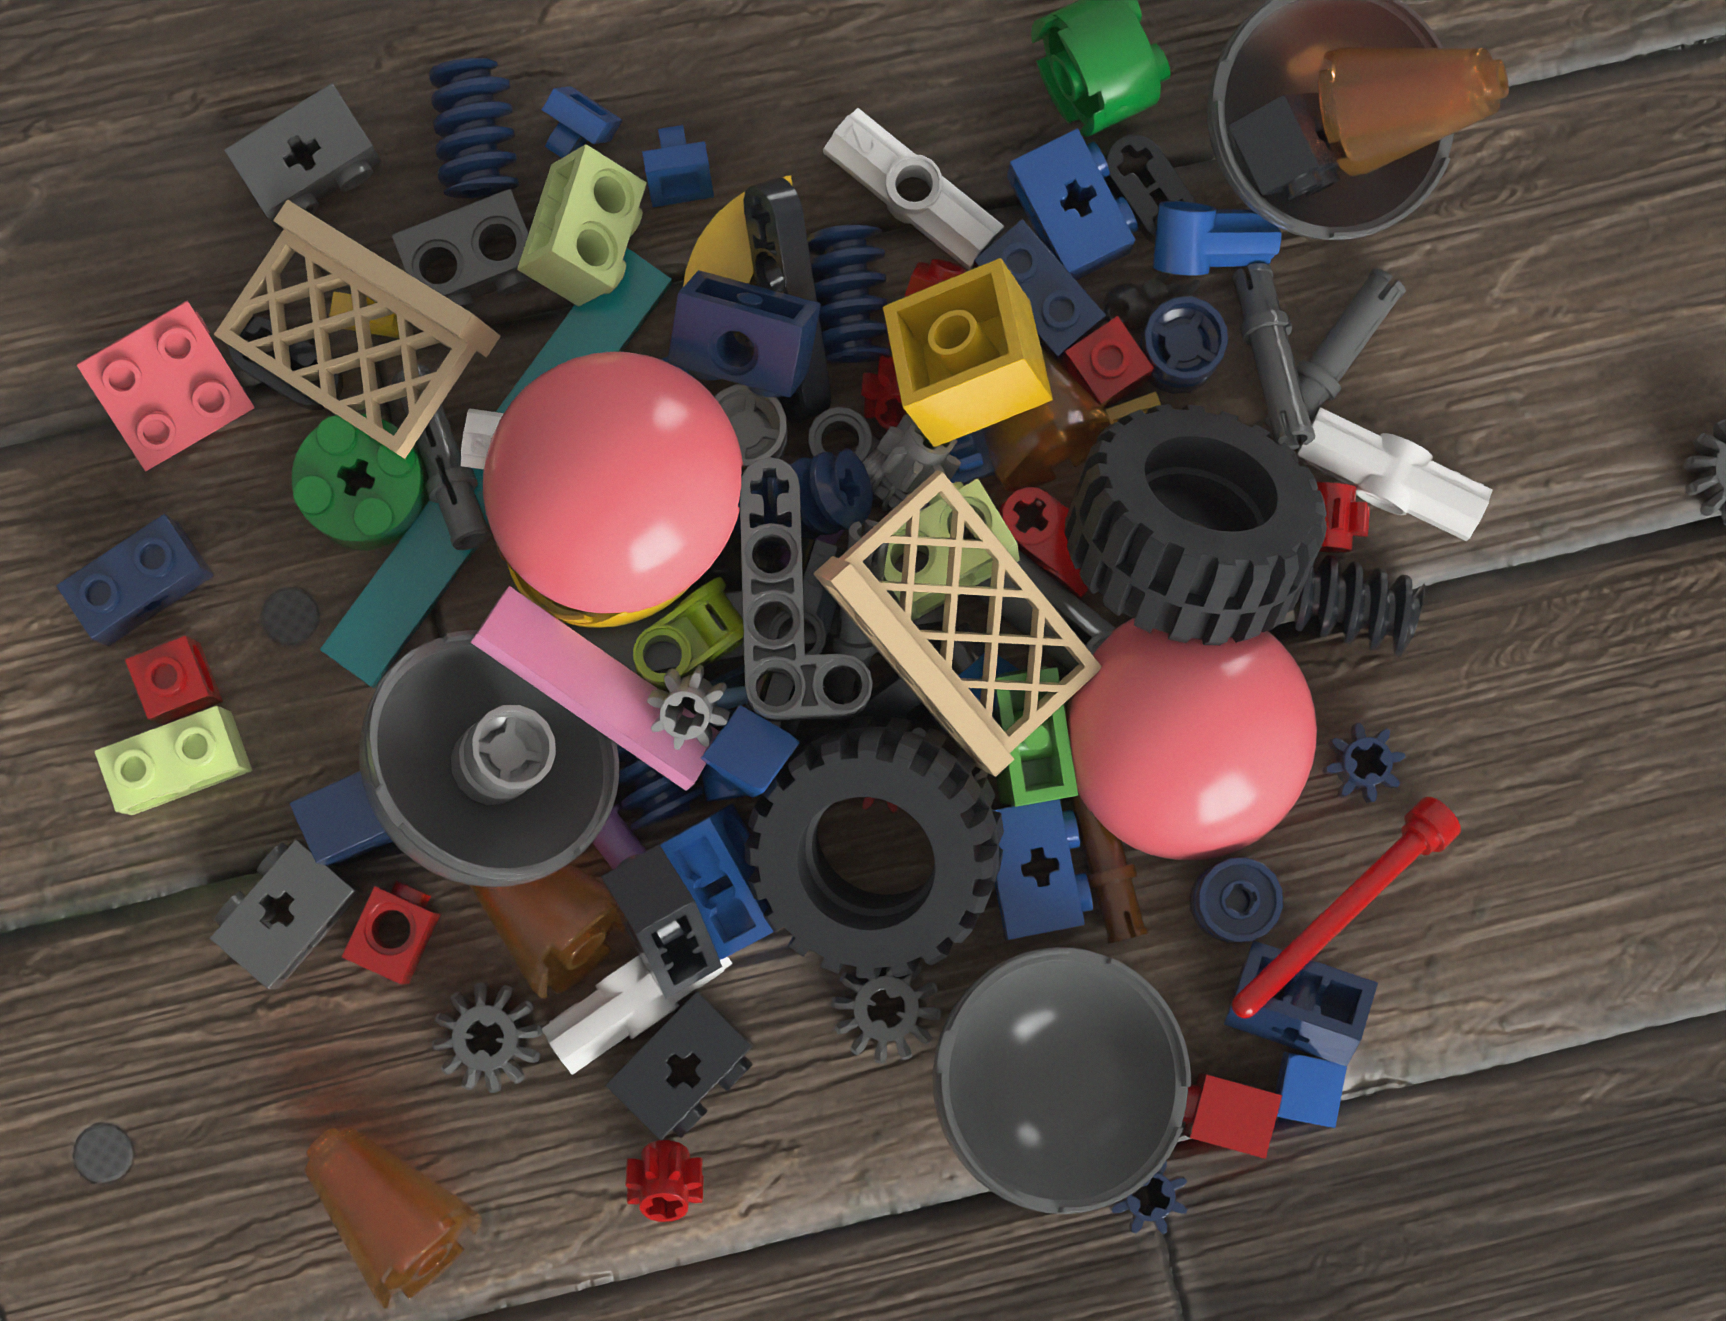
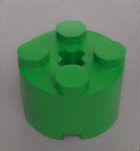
M1078 0L1035 20L1032 25V44L1043 39L1046 52L1045 57L1036 61L1043 83L1053 103L1069 124L1079 119L1084 124L1080 130L1081 135L1084 137H1089L1157 104L1161 93L1160 83L1171 76L1170 66L1165 53L1156 43L1150 45L1140 24L1142 14L1137 0Z
M338 415L323 420L303 441L294 459L292 489L295 503L314 527L333 542L349 549L371 551L389 545L400 538L402 539L429 502V495L425 487L429 480L422 458L414 446L404 459ZM382 419L383 429L394 436L398 428ZM367 470L366 473L375 481L371 489L360 488L355 496V491L349 486V482L353 476L361 477L364 471Z

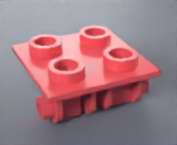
M188 300L77 364L78 369L145 472L255 408L209 335L210 331L197 311H194Z

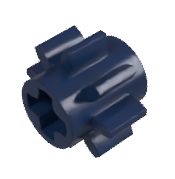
M1356 723L1352 725L1350 732L1353 742L1347 744L1338 738L1329 740L1328 745L1338 754L1335 763L1324 767L1322 771L1324 774L1329 775L1337 773L1339 779L1343 782L1338 790L1339 797L1347 796L1354 788L1362 789L1365 802L1372 803L1377 798L1376 784L1381 783L1385 787L1392 789L1400 785L1397 777L1390 774L1393 763L1403 760L1406 756L1402 752L1391 753L1385 744L1390 735V730L1387 728L1377 733L1374 738L1366 737L1363 725ZM1369 749L1374 754L1370 764L1377 770L1376 774L1368 773L1357 777L1353 772L1358 763L1351 757V753L1358 754Z
M1167 1160L1153 1176L1158 1178L1156 1189L1164 1194L1160 1205L1149 1203L1145 1211H1139L1140 1200L1130 1194L1109 1206L1112 1213H1121L1126 1210L1133 1213L1129 1223V1230L1132 1233L1137 1234L1141 1230L1144 1221H1153L1155 1227L1162 1234L1167 1233V1224L1164 1218L1171 1210L1185 1214L1188 1210L1182 1203L1175 1200V1190L1182 1188L1187 1183V1180L1183 1176H1175L1170 1179L1163 1176L1167 1167ZM1151 1179L1143 1186H1147L1150 1183Z

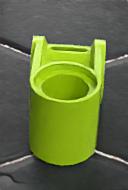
M721 577L713 579L678 604L672 612L645 629L637 638L633 648L635 669L640 677L657 689H668L664 680L666 673L654 672L646 666L644 656L651 645L667 641L674 644L680 650L682 658L675 670L683 678L692 675L698 665L705 667L710 663H714L744 643L743 618L723 592L726 583ZM707 610L712 611V613L715 615V617L720 622L725 631H722L719 628V626Z

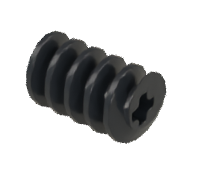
M1327 555L1316 570L1312 566L1293 608L1295 630L1302 631L1311 616H1316L1319 621V634L1321 637L1326 638L1334 625L1339 622L1343 623L1344 643L1351 644L1360 630L1366 629L1368 630L1370 650L1376 651L1385 636L1388 635L1393 637L1394 656L1401 657L1413 638L1419 621L1425 595V583L1421 585L1413 596L1412 579L1410 576L1403 574L1388 589L1387 573L1385 569L1381 568L1374 569L1364 583L1362 566L1355 561L1349 563L1341 576H1339L1336 557Z

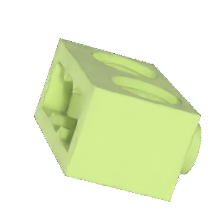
M586 144L551 164L517 270L577 306H581L604 293L612 292L622 280L626 270V262L623 260L629 238L636 231L642 219L643 212L639 206L647 182Z
M979 479L965 486L962 482L952 483L1016 562L1020 561L1017 542ZM938 493L929 501L930 506L920 511L918 536L950 538L952 509ZM906 523L893 535H905ZM889 543L883 581L901 582L902 573L896 570L894 566L899 556L904 553L905 544ZM917 545V551L925 553L929 560L921 571L915 573L914 583L946 584L949 547ZM962 547L959 585L976 586L991 577L993 559L985 549ZM889 590L891 596L899 605L901 591ZM913 592L912 622L944 604L945 593Z
M219 706L206 709L95 750L115 811L129 815H135L252 771L232 712Z

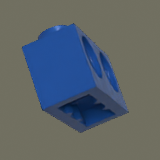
M733 803L660 844L695 900L720 960L774 932L763 917L769 906L767 898L761 900L754 899L748 883L750 876L756 869L755 866H750L745 862V842L749 838L750 833Z

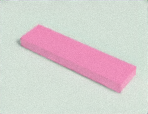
M509 586L503 592L470 643L685 791L695 784L706 765L701 756L709 746L704 747L696 737L685 740L681 748L677 750L674 749L675 737L667 733L665 729L659 732H652L651 726L660 715L661 708L651 706L647 703V699L652 690L659 689ZM683 707L682 715L694 718L695 714ZM709 725L713 732V741L719 733V731L711 725Z

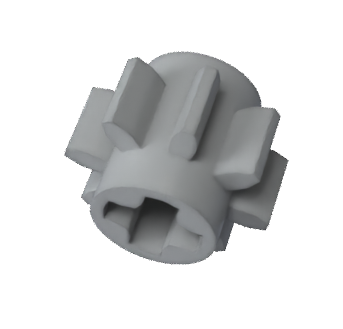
M908 414L904 415L897 428L889 427L877 446V449L888 455L880 469L894 487L910 494L936 470L942 471L950 480L961 464L956 457L949 455L957 440H952L934 448Z
M698 665L692 675L683 678L680 677L674 668L669 669L664 677L669 693L663 690H652L647 699V703L651 706L661 708L660 715L651 726L652 732H659L665 729L667 733L675 737L674 749L677 750L681 748L685 740L696 737L704 747L709 746L713 739V732L709 722L716 725H726L731 712L717 706V700L724 694L727 685L725 683H718L713 686L708 680L703 678L704 667ZM684 697L696 700L694 708L697 713L694 718L682 715L684 709L681 701Z

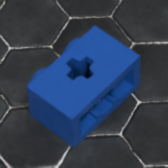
M1078 128L1010 161L1007 178L1036 235L1075 280L1129 255L1135 243L1132 233L1138 231V224L1129 204L1124 197L1115 200L1104 180L1105 177L1110 175V171L1103 153L1094 141L1086 144ZM1072 194L1077 202L1088 200L1089 203L1084 217H1081L1076 209L1064 210L1067 195Z
M1060 799L992 810L1001 813L1004 833L999 842V847L1004 851L1001 867L994 886L1005 940L1085 925L1082 912L1093 910L1086 873H1074L1070 849L1080 847V839L1073 809L1062 811ZM1039 849L1043 860L1053 859L1055 871L1046 875V886L1038 887L1034 877H1023L1021 872V866L1031 861L1032 850Z

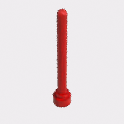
M1429 796L1423 797L1405 815V825L1401 828L1402 836L1234 997L1232 1001L1234 1013L1240 1018L1254 1016L1420 854L1429 855L1432 852H1442L1461 833V826L1455 814L1438 799Z

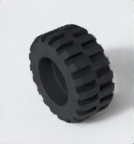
M1171 404L1157 405L1148 409L1146 414L1140 409L1106 427L1098 435L1095 445L1090 449L1065 519L1064 533L1068 540L1067 549L1075 569L1081 568L1079 574L1091 593L1100 592L1104 596V606L1118 616L1121 613L1127 614L1135 619L1134 626L1149 633L1154 628L1169 633L1168 639L1187 643L1191 638L1202 639L1203 645H1222L1228 641L1229 637H1232L1237 643L1256 637L1261 632L1273 629L1284 621L1288 612L1293 610L1323 544L1327 530L1325 521L1327 512L1321 491L1317 490L1318 486L1313 474L1307 466L1300 467L1298 465L1297 454L1285 443L1281 445L1276 444L1270 439V432L1256 424L1251 428L1238 422L1239 416L1221 411L1219 415L1205 412L1204 406L1187 404L1182 410H1174ZM1184 519H1187V520L1196 522V523L1201 524V525H1203V526H1205V527H1207V528H1204V527L1195 525V524H1193V523H1191V522H1188V521H1186V520H1184Z
M871 715L854 717L848 728L842 729V726L837 722L819 729L812 741L803 740L798 744L755 804L748 822V826L753 831L745 842V862L756 868L750 876L748 883L754 899L761 900L767 898L769 902L763 917L773 931H778L785 927L793 935L788 944L791 949L802 957L805 956L809 949L824 957L820 967L838 974L843 964L857 967V978L877 979L882 967H891L892 974L895 977L915 973L921 959H924L927 964L934 965L947 957L953 943H963L974 929L980 913H983L1001 867L1004 850L999 847V842L1004 833L1001 813L991 809L995 793L988 779L981 778L977 781L974 779L971 772L976 762L963 748L954 756L942 748L947 737L931 727L928 729L925 737L910 732L912 720L892 716L888 725L881 727L876 726V719ZM853 797L878 798L899 806L917 820L929 838L935 858L931 875L923 885L900 894H875L851 885L834 871L822 852L817 826L823 812L831 804Z

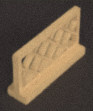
M287 200L273 220L283 228L282 233L214 335L405 459L475 352L477 351L487 358L501 336L468 310ZM296 252L305 258L308 282L282 289L280 274ZM321 268L330 273V275L322 277ZM349 285L351 287L353 310L327 318L324 292ZM310 297L313 323L287 330L284 304ZM366 297L370 298L376 303L367 306ZM270 309L272 335L251 342H247L239 336L253 314ZM391 314L397 315L400 339L372 347L369 321ZM412 325L421 330L422 333L413 335ZM355 326L359 352L332 359L329 333ZM315 338L318 364L292 371L289 345ZM437 343H442L451 349L437 372L419 377L416 358L417 349ZM274 350L275 359L267 355L266 352ZM402 354L405 381L378 389L374 362ZM361 367L364 394L340 401L337 400L334 374ZM320 379L321 389L312 384L311 381ZM407 396L409 414L393 436L383 429L380 404ZM366 408L367 418L356 411Z
M936 470L840 558L832 556L813 573L960 749L963 748L976 762L975 766L995 777L1014 760L1010 752L1096 675L1102 667L942 471ZM939 493L952 509L950 538L918 536L920 509ZM906 523L905 535H893ZM964 525L976 539H963ZM882 543L905 544L901 582L878 581L862 561ZM917 545L949 547L946 584L914 583ZM962 547L985 549L991 556L993 562L990 587L959 585ZM1004 575L1010 579L1016 588H1003ZM887 590L901 591L899 605ZM913 592L945 593L942 631L919 630L912 622ZM958 594L989 596L986 633L955 631ZM1003 597L1025 598L1033 607L1030 635L999 634ZM1045 623L1055 636H1043ZM927 639L941 640L940 654ZM954 641L985 642L982 679L959 678L953 671ZM998 643L1029 644L1026 681L995 680ZM1043 645L1065 646L1079 664L1059 683L1039 682ZM968 688H981L980 702ZM994 689L1025 690L1023 716L1004 732L992 717ZM1038 691H1047L1048 693L1038 701Z

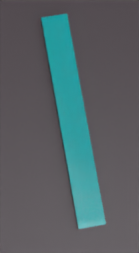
M626 247L623 260L626 262V270L618 286L612 292L604 293L581 306L574 305L496 412L505 413L510 403L527 385L541 374L559 364L593 353L623 352L673 284L672 279ZM472 468L478 482L474 492L486 524L490 528L483 497L484 469ZM429 501L320 650L370 687L375 688L478 547L468 550L454 549L439 504Z

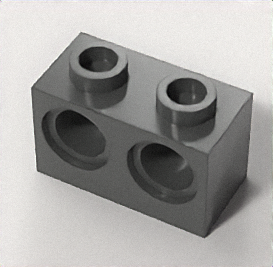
M511 189L392 235L406 273L468 311L475 306L473 299L496 290L499 296L511 295L528 288L534 283L532 278L517 270L529 233ZM508 235L517 240L515 251L505 260L493 261L484 256L486 244L495 236ZM450 258L457 262V271L450 281L444 284H432L426 281V270L436 259Z

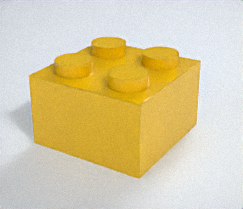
M1001 258L883 306L902 406L934 448L1053 400L1030 300Z

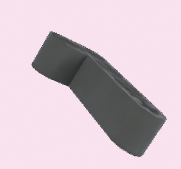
M771 457L758 459L749 465L743 473L740 490L745 688L748 703L757 715L771 721L843 720L854 717L864 710L871 696L873 682L866 665L856 657L845 654L805 655L800 485L797 474L789 464L781 459ZM771 477L776 478V484L779 489L789 490V493H782L777 497L778 524L769 523L764 525V502L762 495L751 494V492L762 489L763 479ZM786 521H791V522H792V526H791V527H786V526H783V525H779V524L784 523V522H786ZM751 522L763 524L755 528H750ZM770 541L779 542L786 546L791 555V560L787 567L773 574L761 571L753 562V555L756 549L763 543ZM773 606L786 610L793 620L790 632L783 638L776 640L764 638L755 629V619L758 614L765 608ZM838 670L853 673L861 685V693L858 698L844 705L836 704L829 700L823 690V682L826 677ZM772 672L784 673L790 677L795 686V692L791 700L777 707L769 706L762 702L756 692L760 679Z

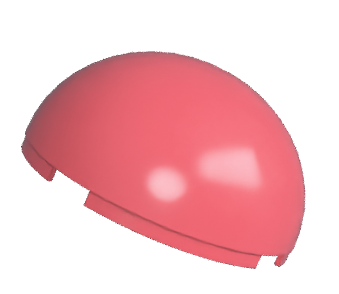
M630 352L593 353L566 361L541 374L527 385L510 403L499 420L486 454L483 472L485 511L492 534L503 556L511 567L542 595L556 603L585 612L631 613L659 605L686 590L712 566L731 536L740 511L738 503L741 490V467H743L742 454L733 426L722 406L711 392L691 375L668 362L648 355Z
M1132 618L1112 631V634L1098 647L1093 656L1102 666L1100 671L1070 697L1068 701L1066 722L1077 790L1089 811L1094 814L1107 830L1131 847L1150 855L1174 860H1205L1231 854L1249 846L1273 830L1286 817L1302 793L1313 765L1317 735L1316 716L1311 692L1301 669L1286 648L1268 631L1261 632L1256 637L1237 643L1232 637H1229L1228 641L1222 645H1203L1202 639L1191 638L1187 643L1168 639L1169 633L1154 628L1149 633L1134 626L1135 619Z

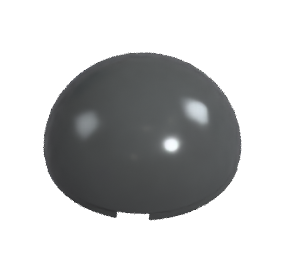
M1401 0L1266 1L1254 10L1228 39L1216 63L1209 86L1207 102V124L1211 146L1217 164L1235 194L1252 211L1278 228L1295 235L1324 240H1345L1371 235L1392 226L1417 209L1431 194L1446 171L1451 159L1448 157L1454 137L1455 119L1459 118L1458 90L1448 56L1429 25ZM1321 93L1354 161L1336 170L1341 179L1339 182L1312 196L1306 197L1305 194L1288 200L1285 193L1262 195L1228 125L1284 94Z
M478 630L447 633L442 638L427 642L411 650L397 661L379 683L368 704L359 741V766L368 802L381 827L396 846L413 861L439 876L455 882L484 887L514 886L544 878L560 870L582 854L595 840L606 823L614 805L619 781L617 744L470 643ZM502 705H521L536 711L548 722L555 737L556 755L551 770L539 783L526 790L516 799L505 804L485 805L470 799L459 789L452 775L451 755L456 741L486 713Z
M1061 947L1045 948L1020 954L998 964L979 977L962 994L944 1023L937 1043L932 1072L933 1097L936 1114L947 1142L962 1165L978 1182L996 1195L1019 1206L1046 1213L1074 1214L1103 1208L1124 1199L1146 1184L1161 1169L1171 1155L1183 1130L1181 1125L1186 1109L1188 1087H1191V1071L1185 1040L1177 1020L1162 996L1141 975L1113 958H1108L1088 950Z

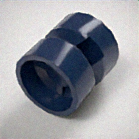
M1190 296L1173 298L1161 304L1150 316L1138 345L1154 367L1148 381L1157 389L1171 394L1189 393L1203 386L1215 372L1224 357L1228 344L1227 326L1219 311L1207 301Z
M1230 858L1205 868L1195 879L1190 893V911L1197 926L1209 937L1222 942L1253 941L1266 935L1278 922L1283 908V892L1276 875L1263 863L1250 858Z

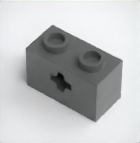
M333 83L224 150L259 206L275 227L278 224L273 220L287 200L313 214L320 206L318 200L338 188L344 192L361 185L373 174L371 167L381 162L371 142ZM309 151L316 165L312 169L305 171L301 166L298 156L303 152Z
M295 840L289 847L281 842L265 857L257 869V872L263 876L262 879L247 896L239 891L224 904L214 918V921L220 927L209 938L267 989H279L363 893L358 886L336 867L317 864L307 842ZM291 897L295 900L289 906L290 913L295 917L292 923H271L270 921L276 915L275 908L270 905L274 898L288 900Z

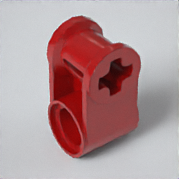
M1026 487L1015 491L1001 504L998 512L1016 540L1018 549L1082 600L1089 589L1079 574L1081 568L1075 569L1067 549L1068 540L1064 531L1065 519L1069 509L1053 498L1048 492L1039 488ZM1029 505H1032L1039 511L1035 522L1041 527V530L1031 527L1023 533L1015 527L1020 517L1013 508L1015 507L1023 511Z

